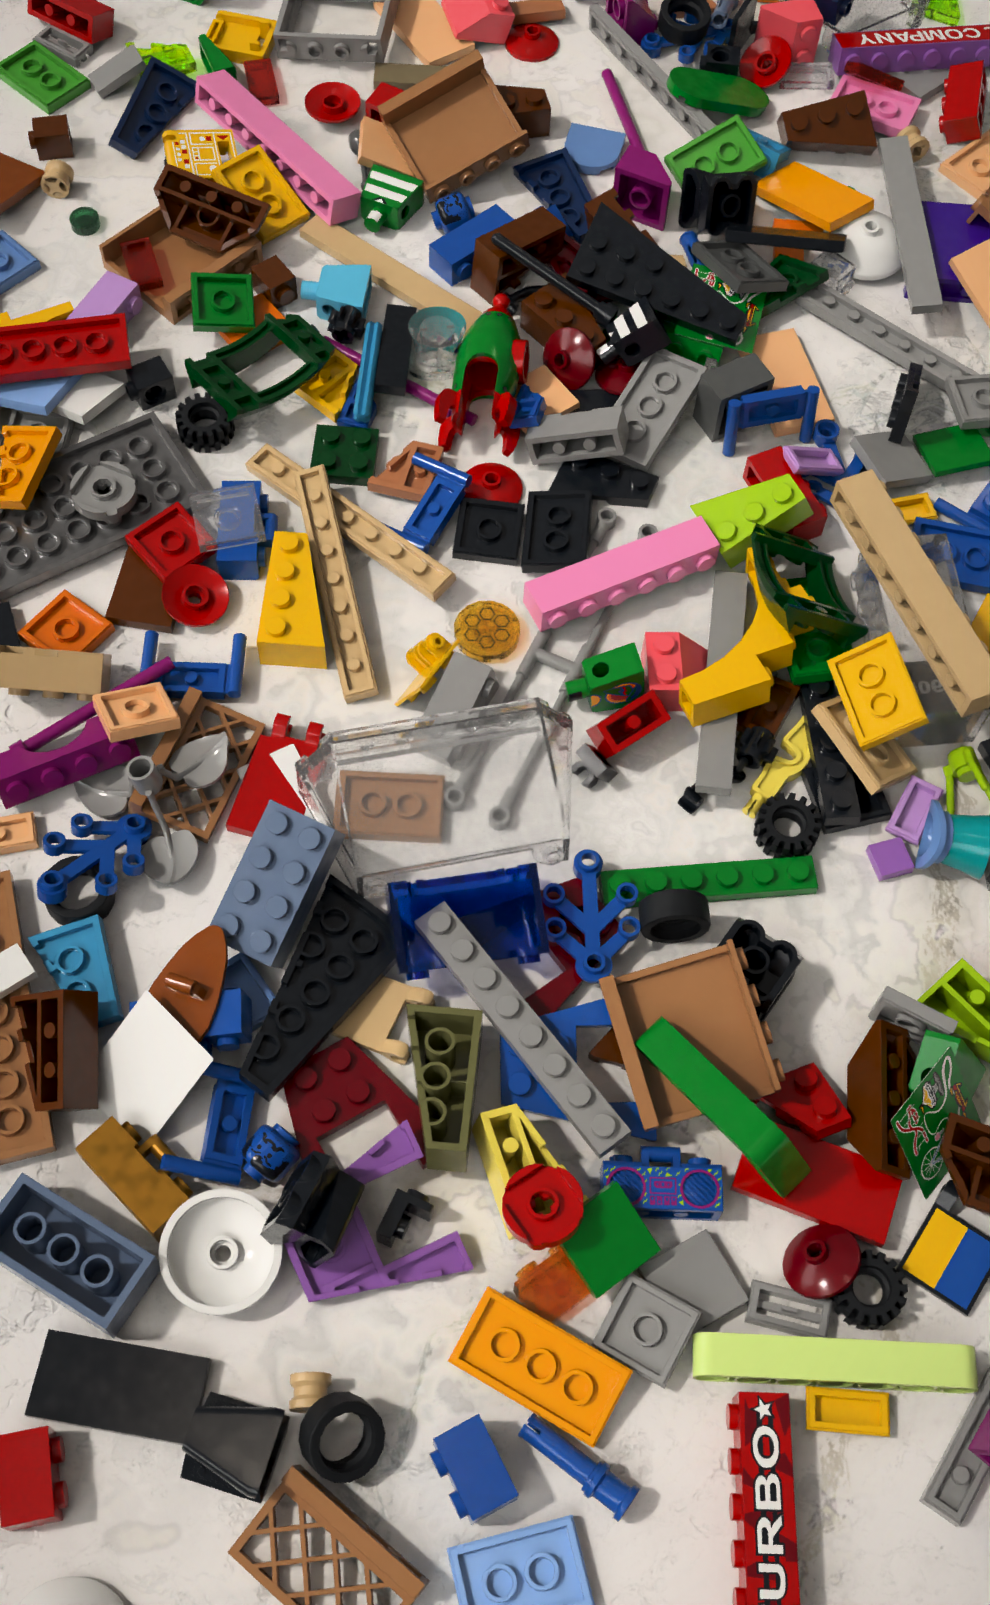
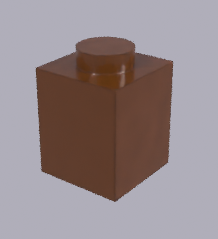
M66 114L32 118L33 131H28L31 149H37L39 161L74 157L72 136Z
M276 255L250 267L253 290L257 294L263 293L277 309L298 299L296 277Z

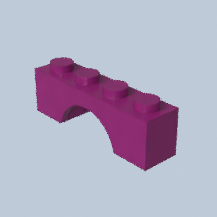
M96 716L86 720L82 733L75 740L61 748L47 752H31L18 746L0 753V798L5 809L130 761L134 757L141 756L136 741L133 738L111 743L99 717Z

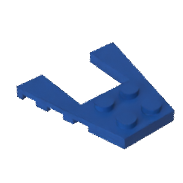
M604 999L538 1016L576 1063V1028L613 1027ZM500 1035L501 1106L517 1104L522 1111L569 1121ZM608 1102L629 1127L632 1137L649 1142L657 1141L656 1129L648 1132L644 1131L636 1102Z

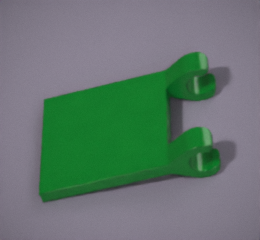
M959 425L913 435L915 445L935 477L990 465V448L982 438V436L990 437V428L960 430Z

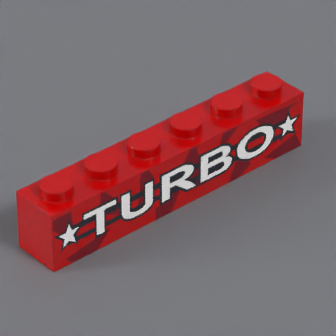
M738 1392L732 1398V1403H727L726 1406L727 1430H733L734 1448L728 1449L729 1475H735L736 1493H730L729 1513L731 1521H737L738 1540H732L731 1542L732 1567L739 1568V1587L733 1588V1605H800L789 1393Z

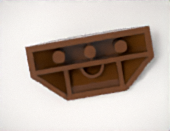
M166 163L153 188L171 234L220 254H224L258 234L271 209L268 203Z
M879 1019L874 1022L847 1065V1111L852 1117L851 1127L847 1129V1140L875 1171L905 1181L912 1177L913 1172L890 1121L912 1094L909 1091L908 1085L917 1057L909 1044L911 1038L908 1030Z
M950 1112L939 1149L962 1204L990 1215V1126Z

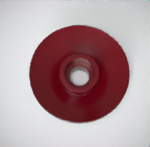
M573 327L561 328L549 337L545 345L543 365L568 390L580 389L587 384L594 372L595 351L593 344L583 331Z
M621 357L607 366L601 363L595 371V381L606 392L621 395L642 361L630 367L625 364Z
M828 1224L809 1227L800 1232L790 1242L784 1253L782 1267L785 1279L790 1287L801 1296L811 1299L830 1298L844 1291L855 1280L861 1266V1250L854 1236L843 1227ZM821 1252V1254H820L819 1256L814 1257V1255H816L817 1253Z

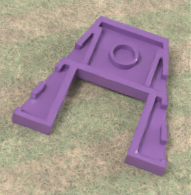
M408 1120L403 1121L343 1172L361 1183L367 1184L422 1158L423 1153ZM358 1206L352 1215L334 1256L318 1267L312 1268L298 1255L294 1242L284 1243L308 1302L474 1269L457 1231L383 1266Z

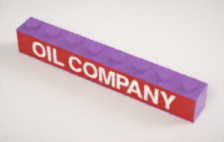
M990 24L832 33L828 61L837 76L843 74L855 75L950 69V66L980 60H984V65L987 67L990 66Z

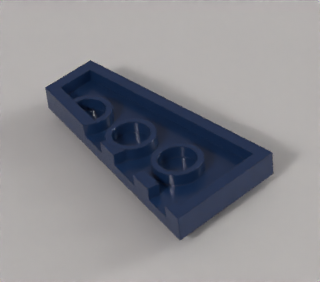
M151 56L108 145L135 160L195 98L196 81Z

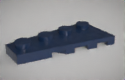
M566 147L513 166L516 178L546 209L556 204L573 233L572 237L579 244H582L588 231L584 204L591 201L592 197Z

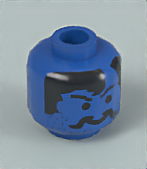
M455 192L438 198L435 202L436 211L431 212L436 230L442 228L444 234L449 233L475 217L469 196L464 197L461 192Z
M278 1123L273 1127L262 1125L241 1149L242 1157L247 1162L243 1170L260 1184L265 1178L273 1183L279 1182L299 1160L300 1153L296 1147L300 1142Z

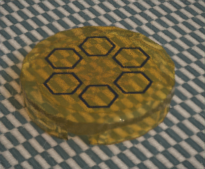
M478 601L467 605L458 613L454 623L455 640L458 638L461 640L457 646L467 657L479 662H491V659L500 658L499 660L508 657L516 649L520 639V624L515 613L504 604L494 601Z

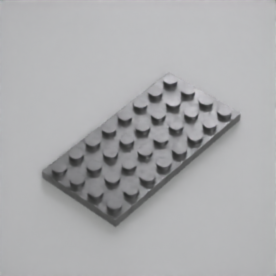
M154 411L54 453L28 509H0V601L127 545L124 537L126 534L177 501L191 516L212 507L211 498ZM100 461H114L126 466L131 471L136 481L138 497L132 509L125 515H122V519L119 522L108 524L105 521L91 520L76 511L70 492V483L74 475L82 467L89 465L90 468L101 466ZM106 487L105 490L98 489L97 492L99 494H107L110 492V488Z

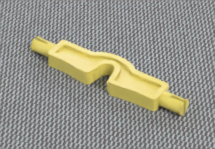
M804 716L784 736L781 742V748L794 759L787 760L776 755L772 764L766 762L761 774L751 786L750 795L752 797L742 809L745 815L750 812V818H755L763 803L766 804L768 798L773 796L775 799L787 782L797 779L801 775L802 770L807 768L810 752L804 726Z

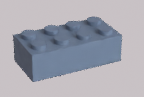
M270 799L210 926L217 925L222 928L225 933L227 946L270 967L283 969L346 835Z
M21 1173L0 1202V1266L115 1339L160 1272L159 1261L156 1256L24 1173Z

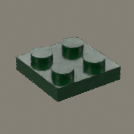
M317 424L310 468L324 464L329 483L367 486L368 479L372 475L375 476L380 438L379 429Z

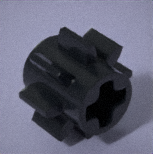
M342 305L339 312L332 309L328 319L330 324L327 330L331 332L332 337L337 342L352 344L354 338L362 339L366 319L362 318V314L357 308L350 305Z
M761 726L747 727L744 732H739L735 740V747L738 748L736 752L737 760L740 761L742 757L748 758L749 763L745 767L750 769H758L760 766L764 768L766 762L772 764L779 751L773 747L776 740L772 732Z

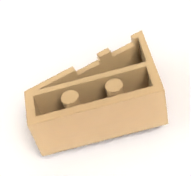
M0 645V687L8 688L9 695L29 696L30 690L43 691L42 697L64 699V693H76L77 700L92 701L93 695L109 691L112 655Z

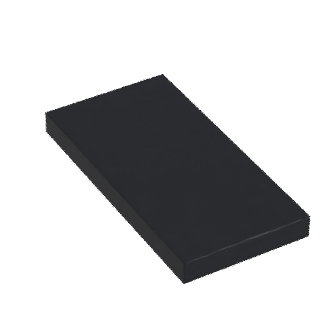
M48 1329L24 1415L35 1419L183 1445L197 1406L202 1405L212 1360L201 1356Z

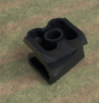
M694 167L686 168L683 174L678 223L680 227L685 229L697 227V235L710 234L718 236L726 232L730 223L752 225L758 186L753 171L714 174Z
M740 917L735 921L718 946L725 945L726 940L732 939L735 948H743L749 969L743 970L747 985L754 983L761 1006L755 1007L759 1022H762L792 981L795 970L804 958L797 954L795 947L785 940L773 939L765 934L763 926L758 922L744 920Z
M313 1151L293 1171L282 1191L281 1197L265 1221L260 1235L271 1245L294 1242L298 1255L310 1267L316 1268L334 1256L365 1189V1185L340 1170L332 1156Z
M210 1392L205 1404L196 1407L185 1436L182 1450L186 1454L180 1477L261 1504L268 1491L287 1434L290 1417L284 1415V1409L258 1407Z

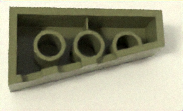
M406 1004L408 1032L427 1169L467 1173L482 1042L483 1010Z

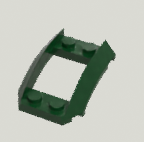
M268 313L265 314L263 322L242 338L220 349L206 353L205 359L195 362L191 358L185 359V367L192 388L201 386L228 412V423L261 412L291 395L323 368L333 355L335 347L300 315L286 314V319H276L272 314ZM281 340L305 364L283 381L255 393L236 373L256 362Z
M756 523L752 531L751 540L758 586L767 608L784 629L790 633L794 624L804 629H807L808 626L815 627L820 632L831 636L842 649L864 637L869 629L866 626L853 623L856 616L847 607L838 591L832 568L835 558L817 550L818 546L807 539ZM779 554L796 565H802L804 562L809 596H813L815 601L788 594L777 580L769 556L776 557Z

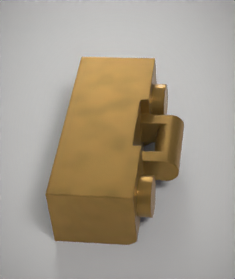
M111 1116L79 1144L75 1150L86 1165L159 1243L162 1232L171 1215L185 1201L190 1199L189 1197L194 1193L179 1176L174 1180L170 1178L174 1172L160 1169L156 1171L145 1159L150 1153L160 1162L163 1154L177 1156L157 1134L152 1135L139 1146L137 1142L142 1137L127 1121L120 1125Z

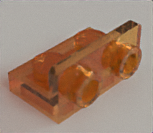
M560 1245L550 1248L548 1250L550 1257L539 1265L532 1261L520 1269L515 1275L518 1280L514 1283L513 1287L514 1294L523 1306L552 1323L591 1295Z

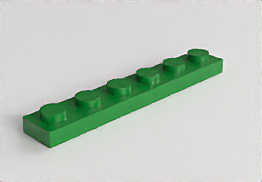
M812 856L601 871L599 876L601 898L604 906L615 897L617 887L620 884L629 882L637 887V901L628 908L639 907L640 901L646 896L668 889L695 890L704 894L708 902L816 894L818 890ZM629 891L620 893L625 899L633 897Z

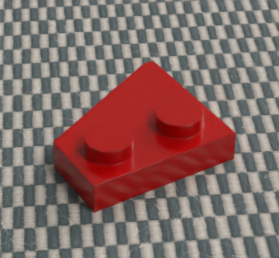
M814 1062L784 1073L786 1081L780 1082L781 1091L779 1093L752 1100L755 1104L762 1101L776 1110L778 1118L788 1124L798 1126L801 1132L816 1141L848 1129L852 1124V1117Z

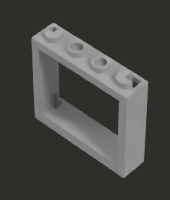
M283 0L273 33L278 58L384 63L400 0H338L384 2L376 36L294 32L303 0Z

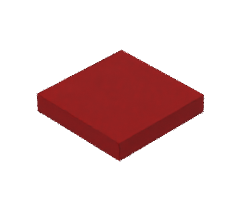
M178 501L124 536L126 543L162 583L176 568L188 564L199 565L217 553V543Z

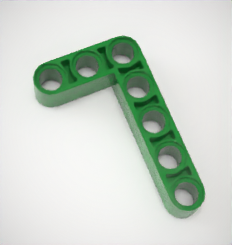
M662 1016L634 1042L637 1049L744 1154L760 1176L783 1199L812 1171L784 1132Z

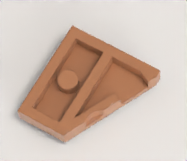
M413 440L403 449L400 455L393 457L386 463V470L379 476L374 477L372 475L368 479V491L420 502L437 474L412 464V457L416 452H419L442 462L444 447Z

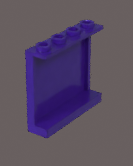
M922 201L942 300L973 303L948 263L952 257L990 239V223L979 214L968 224L966 221L974 212L970 208L972 206L970 204ZM905 285V286H904V289H903L904 298H907V299H908L907 290H906V285Z

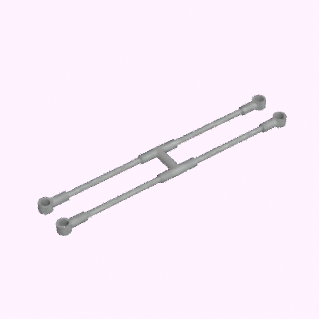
M602 508L598 511L596 526L590 535L589 558L595 547L600 545L606 532L615 527L616 512L611 508ZM643 524L639 528L637 539L646 537L644 534L651 535L657 533L658 530L652 524ZM609 605L605 607L587 643L582 645L574 662L543 650L552 634V628L537 632L516 671L517 676L469 765L462 770L454 787L446 790L444 806L447 810L458 812L464 807L465 794L475 777L474 771L524 680L528 679L538 661L567 673V676L559 689L560 694L512 786L507 788L499 805L492 808L489 812L488 823L493 830L503 831L509 826L510 812L520 794L519 789L567 699L564 682L581 678V662L584 659L590 658L594 653V645L615 606ZM458 797L460 801L451 802L449 798ZM495 816H502L505 820L498 822L493 818Z

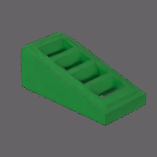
M205 34L199 35L200 56L207 73L225 69L237 80L236 68L233 63Z

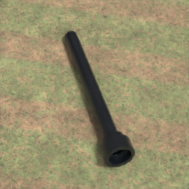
M500 233L492 235L491 241L495 246L593 313L592 317L597 319V324L604 329L617 316L620 308L610 301L608 303L604 301L600 303Z

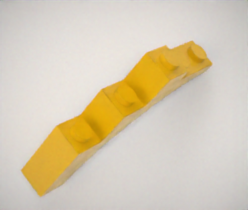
M752 547L747 548L745 570L754 588L758 606L752 624L741 641L723 658L706 669L679 680V704L693 727L769 702L771 686L774 685L771 672L791 666L793 650L796 649L794 636L814 629L812 626L804 629L794 624L790 633H788L771 614L758 586ZM769 556L776 578L788 594L815 601L813 596H808L801 584L790 588L788 581L784 577L781 578L776 571L774 561Z

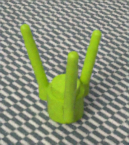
M963 746L952 750L947 756L949 765L942 768L946 778L947 811L950 814L955 812L954 778H958L960 782H970L976 779L990 800V784L982 771L974 748Z

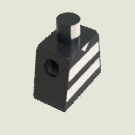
M643 296L607 325L606 331L610 341L596 351L606 366L621 356L625 364L630 367L668 346L672 341L660 317L647 297Z

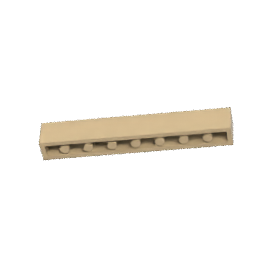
M873 469L836 481L830 503L961 718L989 708L990 655L988 648L974 632L967 614L961 611L954 600L951 588L944 584L937 573L934 561L927 557L920 546L917 534L910 530L904 520L901 509L895 506L888 495L885 483L878 479Z

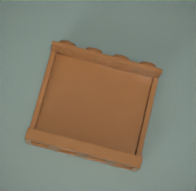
M478 49L377 106L383 125L414 177L424 181V194L430 204L438 198L449 195L461 186L470 185L478 176L485 172L496 170L501 163L511 157L515 158L522 155L530 147L527 130H522L486 71L483 57Z
M160 206L99 245L104 268L138 283L141 298L173 325L192 313L191 272L249 274L251 272L250 267L263 262L261 241L255 236L224 254H220L171 234Z
M732 939L726 940L725 945L616 978L610 975L598 979L645 1132L704 1115L634 1044L661 1016L751 1101L779 1093L781 1091L780 1082L786 1081L779 1058L772 1060L767 1045L773 1043L767 1021L759 1022L755 1007L761 1006L754 983L747 985L743 970L749 969L742 947L735 948Z

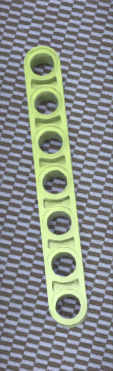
M699 1332L692 1334L693 1379L701 1381L958 1394L974 1393L979 1390L975 1347L970 1345L723 1332Z

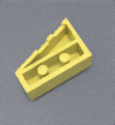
M512 1104L479 1113L471 1129L509 1240L516 1239L506 1227L502 1214V1200L509 1179L517 1171L531 1164H544V1166H551L556 1169L558 1166L566 1170L563 1164L559 1165L545 1147L546 1142L519 1106ZM586 1195L583 1196V1203L588 1200ZM541 1197L535 1199L536 1207L533 1211L537 1214L541 1212L544 1215L551 1212L550 1206L554 1202L551 1199L543 1201Z

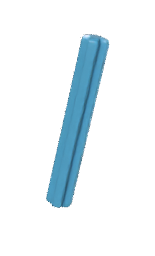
M370 321L366 324L353 410V418L356 422L362 421L367 423L371 417L374 383L383 332L382 324L379 322L374 323Z

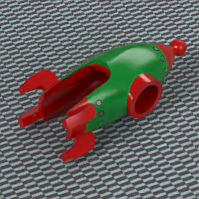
M500 293L495 295L492 301L494 307L483 312L467 330L458 349L452 389L445 388L435 400L434 421L441 424L438 446L444 447V453L451 450L456 432L462 436L466 424V412L470 409L471 403L478 399H493L491 413L496 423L494 438L499 434L502 435V454L509 457L518 443L520 429H510L509 426L512 424L517 409V400L515 399L517 386L527 382L530 351L529 341L520 339L516 323L507 310L510 306V299L506 294ZM451 409V416L446 418L448 410Z

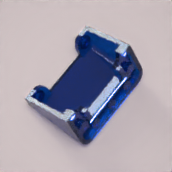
M537 863L517 865V867L508 868L506 871L505 868L481 873L416 880L413 884L406 881L392 882L384 886L398 974L406 973L407 981L430 978L429 970L447 968L421 936L414 924L415 920L443 901L447 903L493 961L517 957L518 965L540 962V954L550 952Z

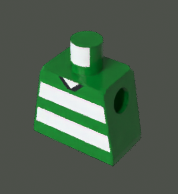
M373 164L360 198L361 217L364 219L365 227L371 232H378L382 226L393 230H400L424 204V181Z

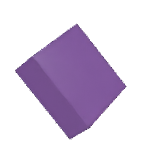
M901 837L868 845L866 849L868 858L879 881L912 873L915 868Z

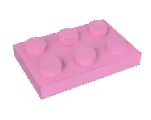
M843 74L830 98L833 99L865 90L874 131L887 137H896L902 129L911 125L922 100L921 98Z

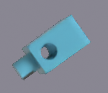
M325 265L322 267L319 282L302 281L301 299L316 300L317 316L320 319L328 321L332 309L339 312L342 305H350L357 308L361 312L362 318L366 319L372 291L371 265Z

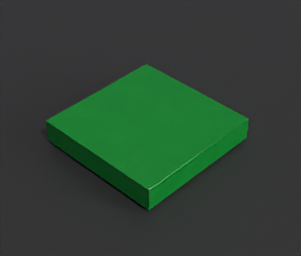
M191 272L194 332L249 333L255 329L252 274Z
M612 1181L583 1203L582 1223L579 1225L577 1232L568 1241L560 1245L594 1298H599L661 1250L617 1181Z

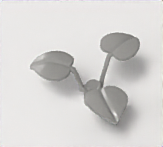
M226 733L214 734L181 746L175 751L169 761V766L173 772L165 769L163 764L156 766L150 757L141 755L131 759L127 766L117 765L74 782V786L84 806L94 815L105 818L123 813L128 806V798L131 797L134 789L139 794L147 796L164 836L151 838L141 849V854L145 858L144 873L157 882L165 885H174L186 878L194 869L199 857V845L195 836L189 830L183 829L172 834L170 833V829L155 798V795L161 790L163 785L162 776L164 775L174 781L184 779L187 786L195 789L215 784L222 778L228 766L229 738Z

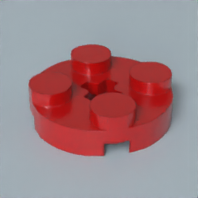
M531 1164L517 1171L509 1179L502 1200L503 1219L510 1233L520 1242L527 1244L529 1248L543 1250L559 1246L568 1241L577 1232L579 1225L582 1223L584 1213L583 1192L578 1181L567 1170L558 1166L556 1169L551 1166H544V1164ZM541 1197L543 1201L551 1199L554 1202L550 1206L551 1212L545 1215L542 1212L538 1214L534 1212L533 1209L536 1207L535 1199Z

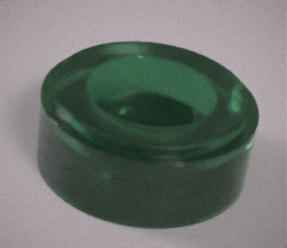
M80 207L72 211L69 216L71 228L78 235H92L100 228L101 223L98 212L93 208Z

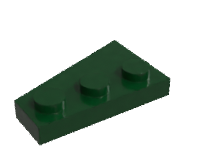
M779 254L770 265L788 279L789 284L786 291L767 292L761 319L829 280L828 269Z

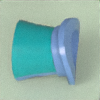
M931 799L914 865L915 868L926 869L933 863H942L980 880L990 856V815L950 814L948 811H943L938 800Z

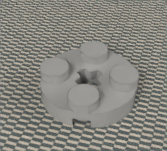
M100 461L101 466L90 468L89 465L82 467L74 475L70 483V492L76 511L91 520L105 521L108 524L119 522L122 519V515H125L132 509L138 497L136 481L131 471L126 466L114 461ZM106 487L110 488V492L107 494H99L97 492L98 489L105 490Z

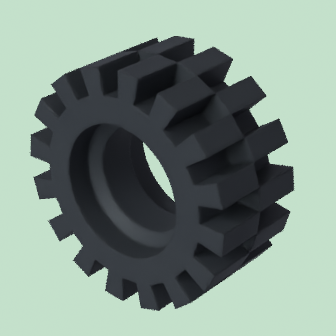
M205 392V397H200V393L194 394V400L188 396L185 398V404L180 402L178 405L179 411L176 410L175 420L181 442H185V446L188 449L194 446V451L199 453L201 448H205V453H211V447H215L216 451L221 450V443L227 446L229 438L233 439L235 431L234 421L227 423L228 412L214 398H211L208 392ZM202 419H213L216 421L214 424L205 427L194 425Z
M779 793L776 799L771 796L767 799L766 804H762L754 824L753 833L754 836H758L756 840L758 847L765 845L763 853L768 855L773 851L775 853L773 858H780L781 855H785V857L804 856V854L808 855L812 851L822 829V823H819L821 815L820 813L814 814L816 806L813 803L808 807L805 805L807 798L804 796L801 797L800 801L795 800L796 793H789L787 799H785L784 793ZM779 818L791 819L800 826V834L794 837L785 836L775 829L774 822Z
M867 1249L861 1253V1266L856 1276L870 1275L878 1280L883 1292L879 1303L867 1305L859 1301L853 1291L854 1281L844 1291L830 1297V1299H833L832 1302L835 1301L837 1305L834 1308L837 1315L842 1312L846 1317L843 1321L848 1325L852 1322L856 1323V1328L863 1330L866 1327H870V1330H874L882 1325L885 1326L901 1312L900 1309L905 1306L907 1301L904 1295L908 1292V1285L902 1284V1280L905 1278L903 1271L897 1272L894 1268L897 1263L893 1259L890 1262L884 1259L886 1254L880 1251L877 1255H873L872 1250Z

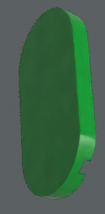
M676 67L671 70L666 82L668 90L674 97L679 98L681 95L686 98L684 103L698 109L733 115L738 114L746 117H758L769 104L767 94L759 86L745 78L688 67Z

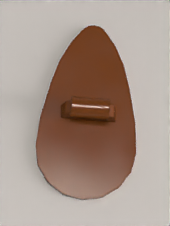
M217 925L208 926L188 940L168 962L149 989L152 996L198 1043L202 1041L212 1025L219 1006L228 964V946L225 933Z

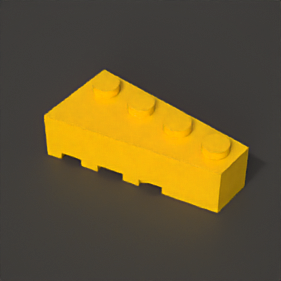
M274 531L257 635L260 664L327 669L308 533Z

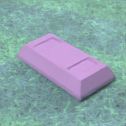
M783 447V457L793 474L837 476L845 472L830 448Z
M912 775L885 831L917 846L924 831L931 799L939 801L944 790Z

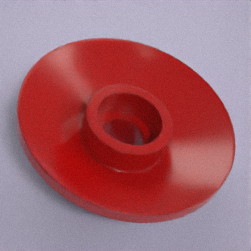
M528 23L517 25L509 31L505 47L509 54L516 59L525 62H540L549 59L556 53L559 41L555 32L541 24Z
M770 35L759 38L743 53L739 65L740 76L753 82L761 89L769 88L781 81L789 71L792 63V50L787 41L779 36Z
M340 82L321 83L310 89L305 96L307 113L314 119L324 123L345 122L353 118L361 106L358 92L351 86Z
M483 463L470 468L466 472L472 475V482L469 487L465 488L466 495L464 497L510 503L520 502L523 493L522 482L517 473L511 468L498 463Z
M188 564L176 568L166 577L162 586L161 598L165 610L174 620L190 627H204L215 623L224 615L229 603V590L224 579L213 569L203 565ZM191 597H197L200 600V603L193 604L189 602L188 599Z

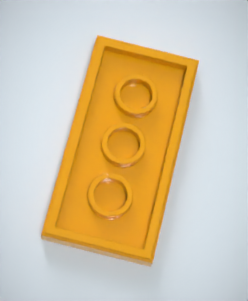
M796 161L757 181V196L830 233L874 209L873 198Z
M487 1286L448 1362L592 1448L596 1445L633 1372V1369L490 1286Z

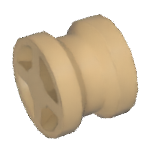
M910 125L902 129L897 136L908 135L914 163L927 153L930 143L927 138L921 136V131L917 126Z
M50 160L46 164L45 174L40 182L41 189L53 198H65L69 194L74 171L64 161Z
M298 1372L291 1374L290 1385L294 1388V1397L289 1401V1411L306 1413L319 1398L327 1395V1388L332 1384V1375L324 1372Z

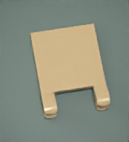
M384 976L331 1035L341 1039L348 1036L356 1045L379 1053L395 1063L405 1065L410 1057L408 1045L402 1041L388 1038L406 1002L408 1004L434 1006V994L425 988L412 987Z

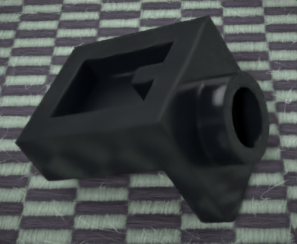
M397 1189L376 1231L377 1242L391 1248L395 1238L402 1240L412 1220V1217L407 1215L408 1212L426 1221H430L434 1206L428 1203L430 1199L414 1189H408L407 1192Z

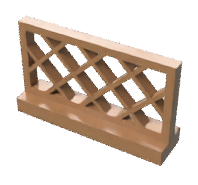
M189 686L177 709L181 728L164 733L151 757L156 766L163 764L165 769L173 772L169 766V761L175 751L181 746L196 739L225 731L231 744L228 754L235 753L238 765L236 768L226 770L219 780L224 790L221 797L207 801L203 789L200 788L197 789L202 803L183 809L178 794L195 788H190L186 783L175 787L172 779L163 775L162 788L155 795V798L158 801L173 796L178 810L163 814L169 828L176 831L189 830L197 840L208 844L240 780L236 770L248 764L260 734L262 735L265 730L266 724L203 698L202 691ZM206 710L218 715L222 724L204 729L200 719ZM196 726H197V728H198L199 731L193 733L194 730H195V728H196ZM244 726L254 731L251 739L236 743L231 729ZM245 749L243 755H241L240 750ZM231 777V779H230V781H229V783H228V785H227V782H226L225 779ZM168 784L169 789L163 790L165 785ZM134 789L128 801V814H138L159 823L147 796L139 794ZM217 806L214 812L212 813L211 807ZM205 810L209 819L205 830L203 831L191 826L186 815Z
M300 1464L290 1467L281 1479V1484L227 1552L283 1605H301L294 1599L304 1597L305 1605H312V1596L334 1593L336 1605H343L342 1592L366 1590L367 1605H374L373 1589L390 1587L403 1599L400 1605H412L430 1582L428 1578ZM287 1494L298 1504L300 1524L276 1527L275 1507L284 1495ZM306 1512L317 1522L306 1523ZM269 1516V1528L259 1529ZM323 1527L331 1534L332 1554L309 1556L307 1529ZM300 1530L302 1557L278 1560L277 1532ZM270 1533L271 1561L254 1562L243 1551V1548L254 1535ZM338 1541L350 1552L339 1553ZM356 1557L364 1564L365 1584L341 1585V1558ZM333 1560L335 1587L311 1590L309 1562ZM302 1563L304 1591L288 1593L280 1586L279 1566ZM272 1567V1577L262 1568ZM371 1571L383 1582L372 1583Z

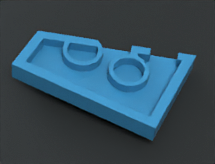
M98 914L27 937L60 989L98 992V1028L124 1020L104 923Z

